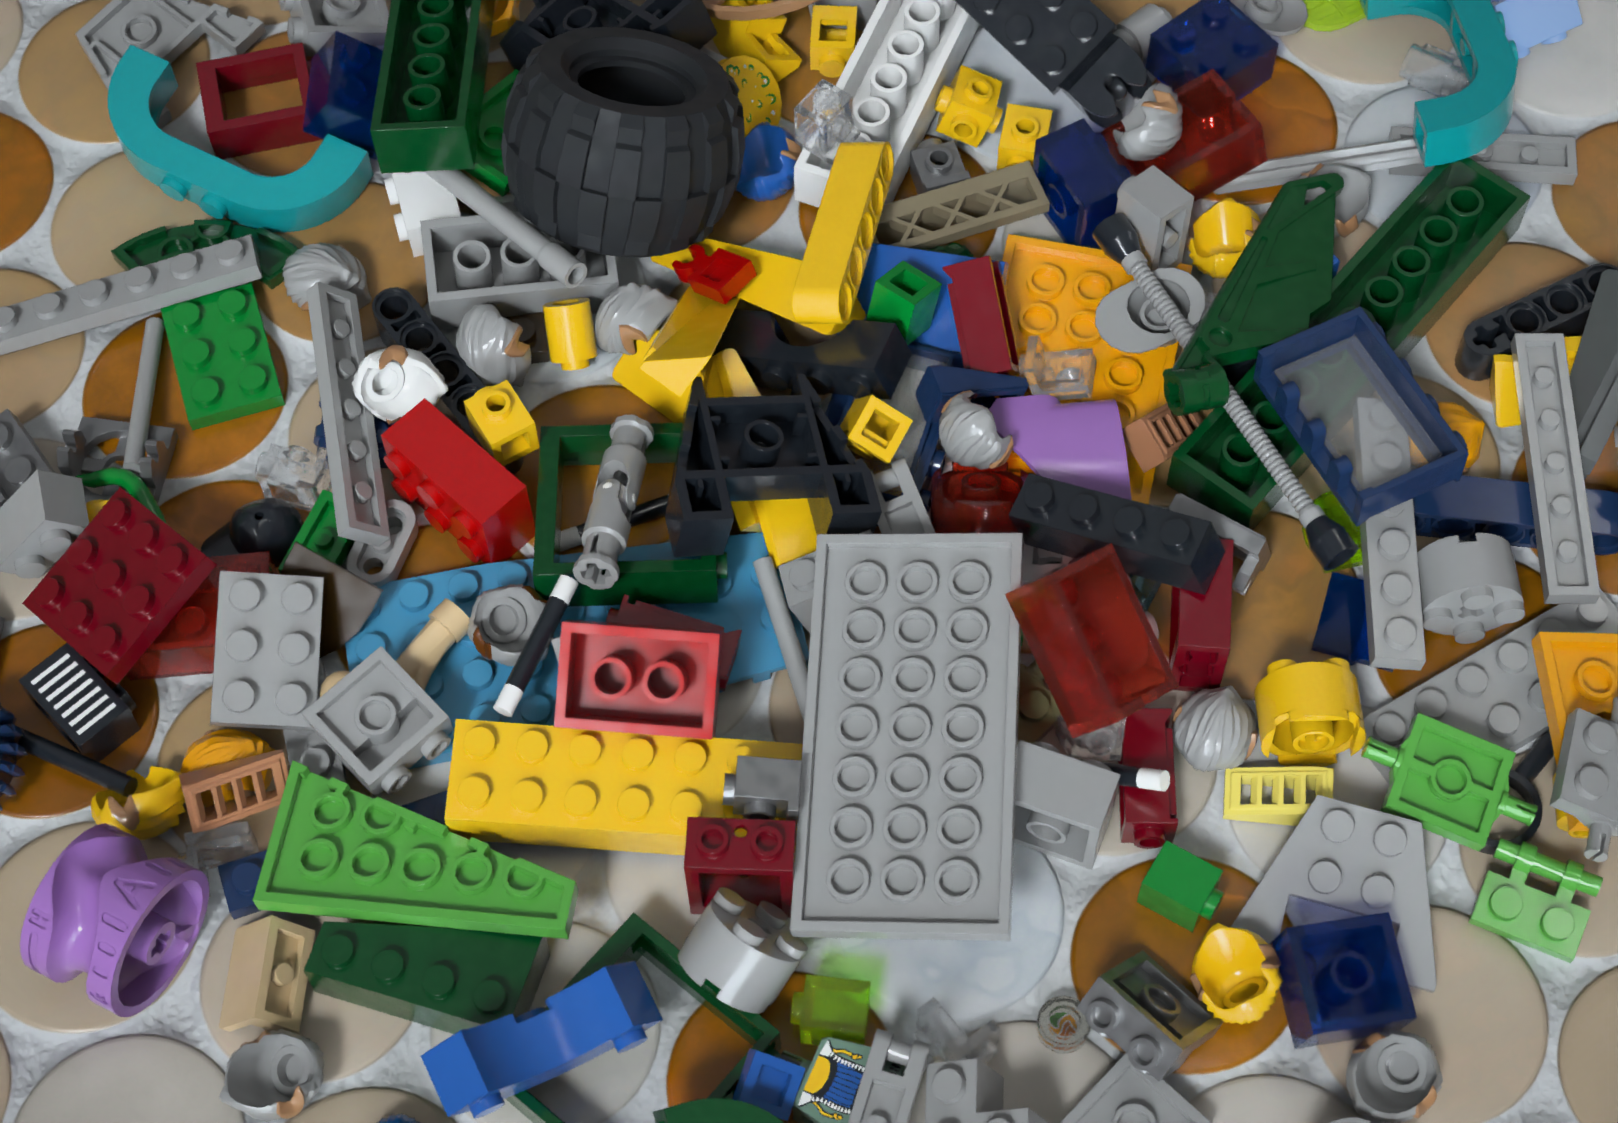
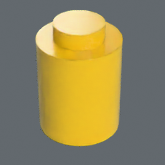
M569 298L543 304L551 362L561 363V369L564 371L589 367V359L598 356L590 299Z

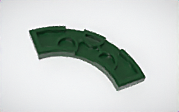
M208 219L195 220L193 225L166 229V226L150 230L124 242L111 252L115 261L125 271H128L135 267L145 266L182 253H189L222 243L226 240H233L251 234L257 247L263 277L258 280L273 290L284 282L282 269L286 259L299 250V248L283 237L261 227L255 230L249 227L233 225L231 220Z

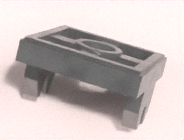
M82 416L78 430L63 429L62 435L65 447H57L58 468L61 473L75 477L81 475V473L87 474L106 469L116 461H123L130 422ZM149 425L148 438L145 441L147 457H140V474H137V476L142 478L158 504L178 435L175 428ZM111 438L119 439L116 451L107 455L104 459L87 458L88 452L100 442ZM83 486L85 501L87 503L97 499L109 500L121 486H104L102 495L93 493L86 486Z
M1176 493L1168 510L1211 521L1220 539L1234 540L1233 556L1244 562L1234 580L1232 588L1234 591L1245 596L1259 571L1265 569L1271 558L1266 537L1181 493L1179 495Z

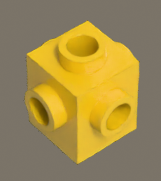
M961 65L950 86L943 85L935 102L934 110L940 112L936 131L977 148L986 132L991 134L995 132L1001 119L1003 108L998 107L997 104L1002 81Z

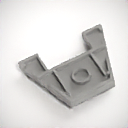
M112 0L75 34L79 44L108 90L113 72L130 45L167 60L171 64L204 33L208 34L232 54L239 55L250 48L266 31L263 22L252 16H248L247 19L230 13L229 8L215 3L208 6L194 0ZM164 107L159 118L158 127L160 129L172 120L170 111L166 107Z
M1317 795L1231 927L1255 932L1275 949L1289 896L1391 923L1397 926V931L1385 980L1431 993L1435 992L1437 981L1422 823Z

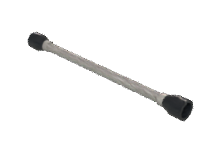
M1123 213L1107 217L1094 229L1093 238L1106 256L1122 265L1126 273L1133 276L1134 280L1137 281V284L1143 290V293L1150 300V303L1153 304L1157 313H1159V316L1163 318L1173 336L1176 337L1182 349H1184L1194 333L1193 329L1187 323L1183 314L1180 313L1173 300L1170 299V296L1157 280V277L1154 276L1150 267H1148V260L1141 252L1136 230ZM1229 381V399L1223 408L1226 409V412L1233 419L1237 428L1243 433L1244 438H1247V442L1250 443L1253 451L1257 453L1260 461L1264 463L1267 471L1271 473L1274 481L1278 483V487L1285 493V497L1292 503V507L1299 513L1298 520L1306 530L1311 552L1325 571L1335 569L1344 564L1356 554L1358 546L1342 525L1328 517L1319 505L1313 503L1309 494L1306 493V490L1299 483L1295 474L1292 473L1288 464L1285 463L1281 454L1278 453L1274 444L1271 443L1267 434L1261 429L1260 424H1257L1258 421L1254 419L1251 411L1247 409L1244 401L1240 399L1237 391L1234 390Z

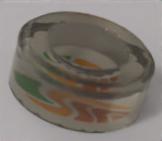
M1057 996L1043 1004L1038 1013L1036 1030L1040 1041L1045 1047L1057 1053H1072L1086 1043L1091 1027L1087 1023L1086 1016L1076 1008L1081 1001L1070 996Z

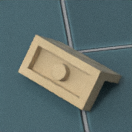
M272 915L236 929L219 1021L220 1029L230 1032L248 1025H254L270 1031L283 1029L295 1033L299 1032L308 980L303 970L313 948L315 930Z

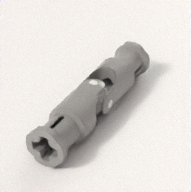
M636 415L619 416L611 424L609 433L612 443L605 450L593 493V502L590 505L581 537L582 545L584 546L583 553L579 556L573 567V574L578 582L592 589L604 590L611 588L619 578L620 570L617 561L619 555L625 551L631 530L630 518L632 511L636 508L647 465L644 453L654 437V430L651 424Z

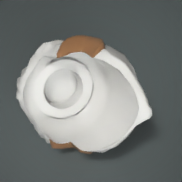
M397 344L377 350L366 356L360 362L352 381L355 397L358 398L360 403L367 410L371 411L373 415L383 421H387L388 424L397 422L424 398L436 406L440 397L448 391V385L444 383L445 378L429 358L420 351Z

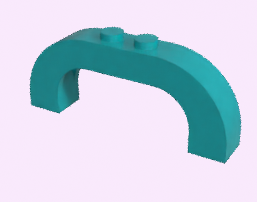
M1360 0L1367 20L1407 14L1426 17L1440 24L1449 34L1469 82L1466 88L1455 94L1415 102L1413 139L1424 167L1443 165L1468 158L1495 142L1511 120L1518 66L1517 47L1514 40L1508 41L1505 35V21L1502 12H1495L1490 0Z
M130 45L111 77L108 89L109 116L129 162L144 178L159 186L167 196L177 201L187 199L199 205L205 213L213 218L223 219L226 217L246 227L256 230L261 227L271 232L286 233L310 229L335 218L350 207L374 175L368 151L330 134L326 135L313 157L300 169L290 174L276 177L253 174L166 134L158 127L159 118L164 107L178 88V83L169 61Z

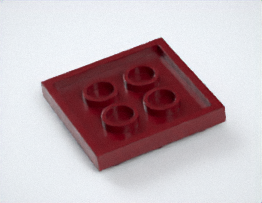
M119 487L22 604L104 676L118 685L217 564L133 496Z

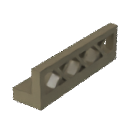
M1028 160L884 205L873 243L927 250L1049 212L1050 202Z

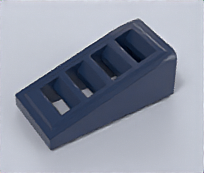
M932 365L927 367L916 389V398L926 423L939 422L942 415L941 411L946 402L958 393L972 391L974 394L969 397L971 398V403L983 405L989 409L997 399L995 396H999V398L1024 396L1029 384L1027 379L1023 377Z

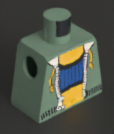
M823 1037L812 1061L784 1050L779 1057L780 1059L806 1068L792 1107L793 1119L797 1123H848L871 1047L836 1038ZM887 1061L883 1071L903 1076L906 1066Z

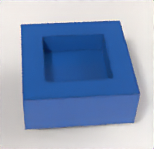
M749 1049L732 1099L755 1105L779 1119L788 1121L806 1068L758 1050Z

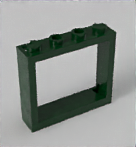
M682 422L650 423L654 430V437L645 449L644 456L647 463H675ZM611 424L541 426L533 581L535 590L545 600H548L560 575H567L578 582L573 574L575 562L559 563L564 466L601 465L603 454L612 443L609 433ZM724 552L723 555L701 556V559L617 561L620 574L618 580L614 582L611 588L604 590L592 589L578 582L579 585L568 607L621 605L624 594L629 595V603L633 605L636 604L637 600L647 604L718 603V579L728 577L727 552Z
M634 912L562 989L564 990L604 966L631 961L637 962L643 955L753 1046L751 1049L777 1058L781 1055L779 1053L781 1050V1038L778 1029L759 1014L736 1009L717 999L716 996L721 989L708 979L704 981L702 986H699L681 966L678 959L680 950ZM748 1052L708 1098H733ZM527 1090L505 1098L533 1123H565Z

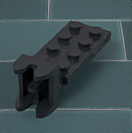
M954 0L1053 95L1061 89L1079 110L1103 129L1109 131L1124 129L1121 121L1123 119L1122 111L1116 106L1115 101L1123 100L1127 92L1135 99H1142L1148 88L1152 86L1141 58L1126 42L1113 34L1118 29L1116 24L1090 0Z

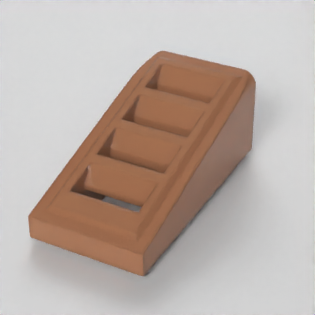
M1166 403L1124 427L1122 430L1124 440L1145 473L1171 458L1173 453L1203 420L1198 412L1183 416L1174 415Z
M279 749L180 774L179 779L193 834L215 829L280 805L288 778L283 750ZM271 768L276 790L266 792L261 771ZM251 775L255 795L245 797L241 778ZM231 782L235 800L225 802L221 785ZM211 789L214 805L204 808L201 792Z

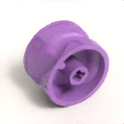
M106 823L95 825L80 834L62 851L42 879L24 919L20 939L21 958L24 964L31 970L57 983L73 980L82 972H86L88 974L86 992L92 1002L119 1017L136 1015L161 995L187 959L198 937L207 911L209 900L207 876L201 870L177 858L165 857L148 860L144 847L137 837L123 832L114 825Z

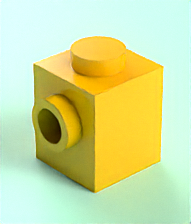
M1007 104L998 147L997 170L1029 160L1038 180L1041 181L1050 140L1053 110Z
M508 380L495 386L481 388L471 398L464 401L471 430L483 449L503 466L540 448L535 422Z

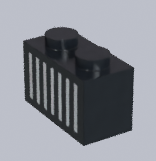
M65 643L18 681L32 703L78 753L100 762L141 729L132 714V711L138 706L120 684L111 689L102 679L105 676L83 656H80L68 643Z

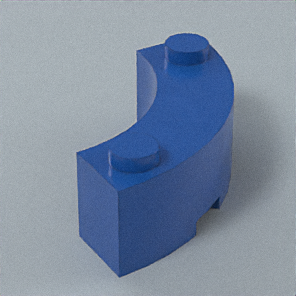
M631 961L604 966L574 985L548 997L545 1002L549 1010H546L545 1007H539L516 1018L512 1013L482 1025L460 1030L422 1054L423 1063L447 1116L451 1117L471 1111L474 1119L481 1118L504 1106L505 1102L503 1099L557 1077L613 1048H616L618 1053H623L644 1043L648 1039L645 1030L659 1023L663 1018L636 962Z

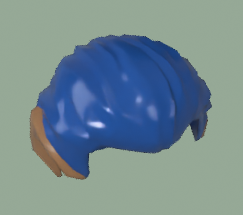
M767 121L755 126L745 137V152L741 174L735 190L742 193L748 199L760 202L776 200L794 186V165L802 152L794 136L785 128L771 125Z

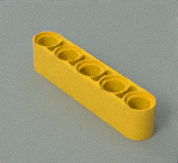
M888 141L842 142L837 149L793 288L792 311L796 322L799 324H846L849 322L893 176L894 156L891 144Z

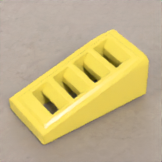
M1317 766L1235 767L1233 769H1225L1222 819L1297 826L1311 805L1305 804L1306 790L1315 791V798L1317 795L1333 799L1334 769ZM1241 784L1251 785L1250 804H1240ZM1262 786L1272 787L1271 804H1262ZM1284 788L1293 789V804H1284Z

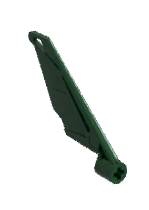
M1329 173L1293 180L1283 184L1174 366L1165 369L1162 374L1164 377L1165 399L1174 415L1183 416L1200 412L1201 410L1205 411L1225 406L1228 403L1230 390L1229 381L1222 366L1257 358L1258 350L1309 329V319L1330 303L1332 296L1336 196L1341 194L1344 187L1343 177L1339 174ZM1319 187L1326 190L1304 206L1307 190Z

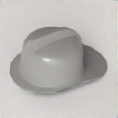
M1158 268L1153 270L1154 276L1157 277V280L1164 287V290L1167 291L1170 299L1173 300L1180 313L1187 320V323L1193 328L1200 321L1205 310V293L1200 282L1189 272L1177 268ZM1136 280L1113 290L1102 298L1095 311V326L1100 337L1111 347L1125 353H1144L1178 342Z

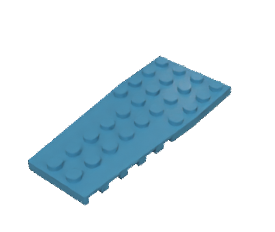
M762 532L730 535L724 551L727 552L728 577L718 579V603L651 605L725 627L724 633L738 629L742 630L739 650L727 685L751 678L754 684L771 679L770 673L786 669L753 566L755 560L767 557L769 554ZM671 542L626 547L625 551L618 557V561L701 559V556L674 557ZM582 553L560 555L559 563L576 562ZM534 558L475 565L391 581L378 587L384 591L372 614L361 630L345 643L349 672L380 646L396 661L430 620L428 615L445 598L455 603L470 618L476 598L483 591L509 584H523L534 588ZM776 569V572H777V575H778V578H779V581H780V584H781V587H782V590H783V594H784V597H785V600H786V603H787V599H786V595H785V592H784V588H783V584H782L780 572H779V569ZM621 605L567 607L554 632L553 638L561 636L562 621L570 619L605 622L610 608L619 610ZM789 609L808 668L809 652L803 626ZM468 634L458 643L454 642L441 658L425 688V692L450 718L454 729L448 734L451 742L438 757L427 760L423 756L409 769L451 761L456 719L554 726L558 661L552 642L549 645L546 659L539 662L512 717L498 713L494 710L493 706L514 666H506L494 660H486L478 652L474 643L469 639Z

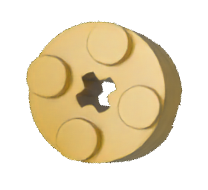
M1331 658L1323 662L1296 663L1293 660L1282 659L1268 665L1267 675L1260 680L1254 691L1261 749L1267 758H1269L1270 753L1277 755L1279 764L1286 767H1325L1337 763L1336 754L1350 748L1352 756L1364 746L1366 731L1358 681L1356 676L1350 671V665L1347 660Z

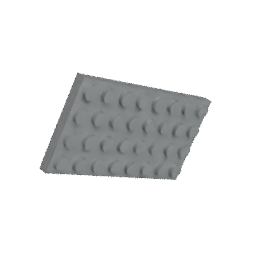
M1023 533L817 534L790 932L793 937L1011 941L1024 559Z

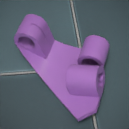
M1040 394L997 398L989 408L993 414L998 435L1002 438L1012 435L1013 451L1036 475L1131 500L1125 441L1118 405L1115 399L1061 404L1054 396Z

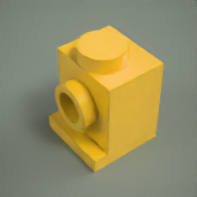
M813 5L810 70H819L822 75L830 78L839 77L856 47L857 6ZM822 25L847 26V29L822 28Z
M869 395L854 400L840 427L848 437L846 445L849 450L868 460H872L873 456L887 464L893 458L913 420L875 396Z

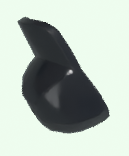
M264 498L252 501L237 509L233 513L231 521L209 536L203 542L201 552L217 564L212 571L217 577H219L220 571L261 573L281 565L304 521L297 509L283 499Z

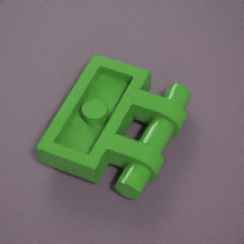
M1500 838L1493 857L1512 864L1508 878L1492 871L1486 873L1468 923L1571 963L1575 958L1591 910L1571 903L1574 892L1578 890L1596 897L1603 877L1585 871L1584 864L1568 859L1564 863L1537 852L1538 846L1522 841L1518 845ZM1529 871L1558 882L1554 896L1525 885Z

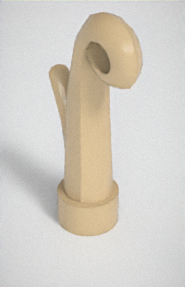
M447 598L428 615L430 620L396 659V662L424 691L441 658L454 642L458 643L467 634L470 618ZM337 671L327 676L321 684L319 696L324 695L344 678L349 671Z

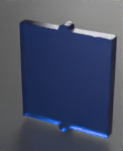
M1332 572L1311 650L1346 659L1351 666L1356 663L1370 666L1364 580ZM1378 668L1389 672L1394 670L1391 668Z

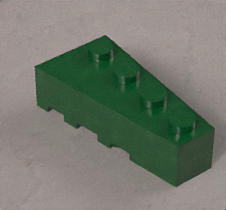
M324 921L303 971L313 990L317 993L455 1034L460 1030L482 1025L512 1013L516 1018L530 1011L551 954L546 937L444 927Z

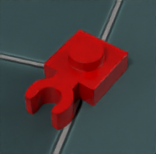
M692 244L688 247L693 258L692 261L681 263L675 260L672 263L680 281L690 283L695 293L724 305L738 295L742 288L757 275L751 260L718 248L711 256H707L705 249L697 244Z

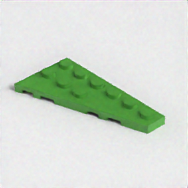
M292 760L253 902L258 910L569 939L579 889L576 881L521 857L513 859L492 850L488 843L471 837L470 840L450 832L446 825L378 796L373 799L350 789L348 783L331 777L330 780L310 772L308 766Z

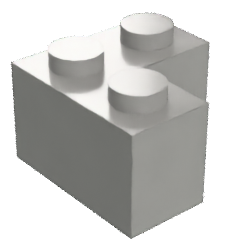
M978 1058L927 1063L925 1123L1049 1122L1030 1108L1003 1110L1004 1078Z

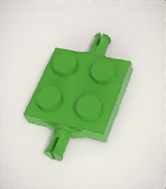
M1419 712L1412 718L1405 741L1398 748L1376 740L1372 736L1368 737L1363 747L1361 757L1368 758L1390 768L1389 786L1380 811L1421 822L1423 829L1478 852L1485 847L1492 824L1501 814L1522 822L1527 826L1532 824L1536 816L1534 813L1537 812V805L1509 795V773L1516 755L1515 752Z

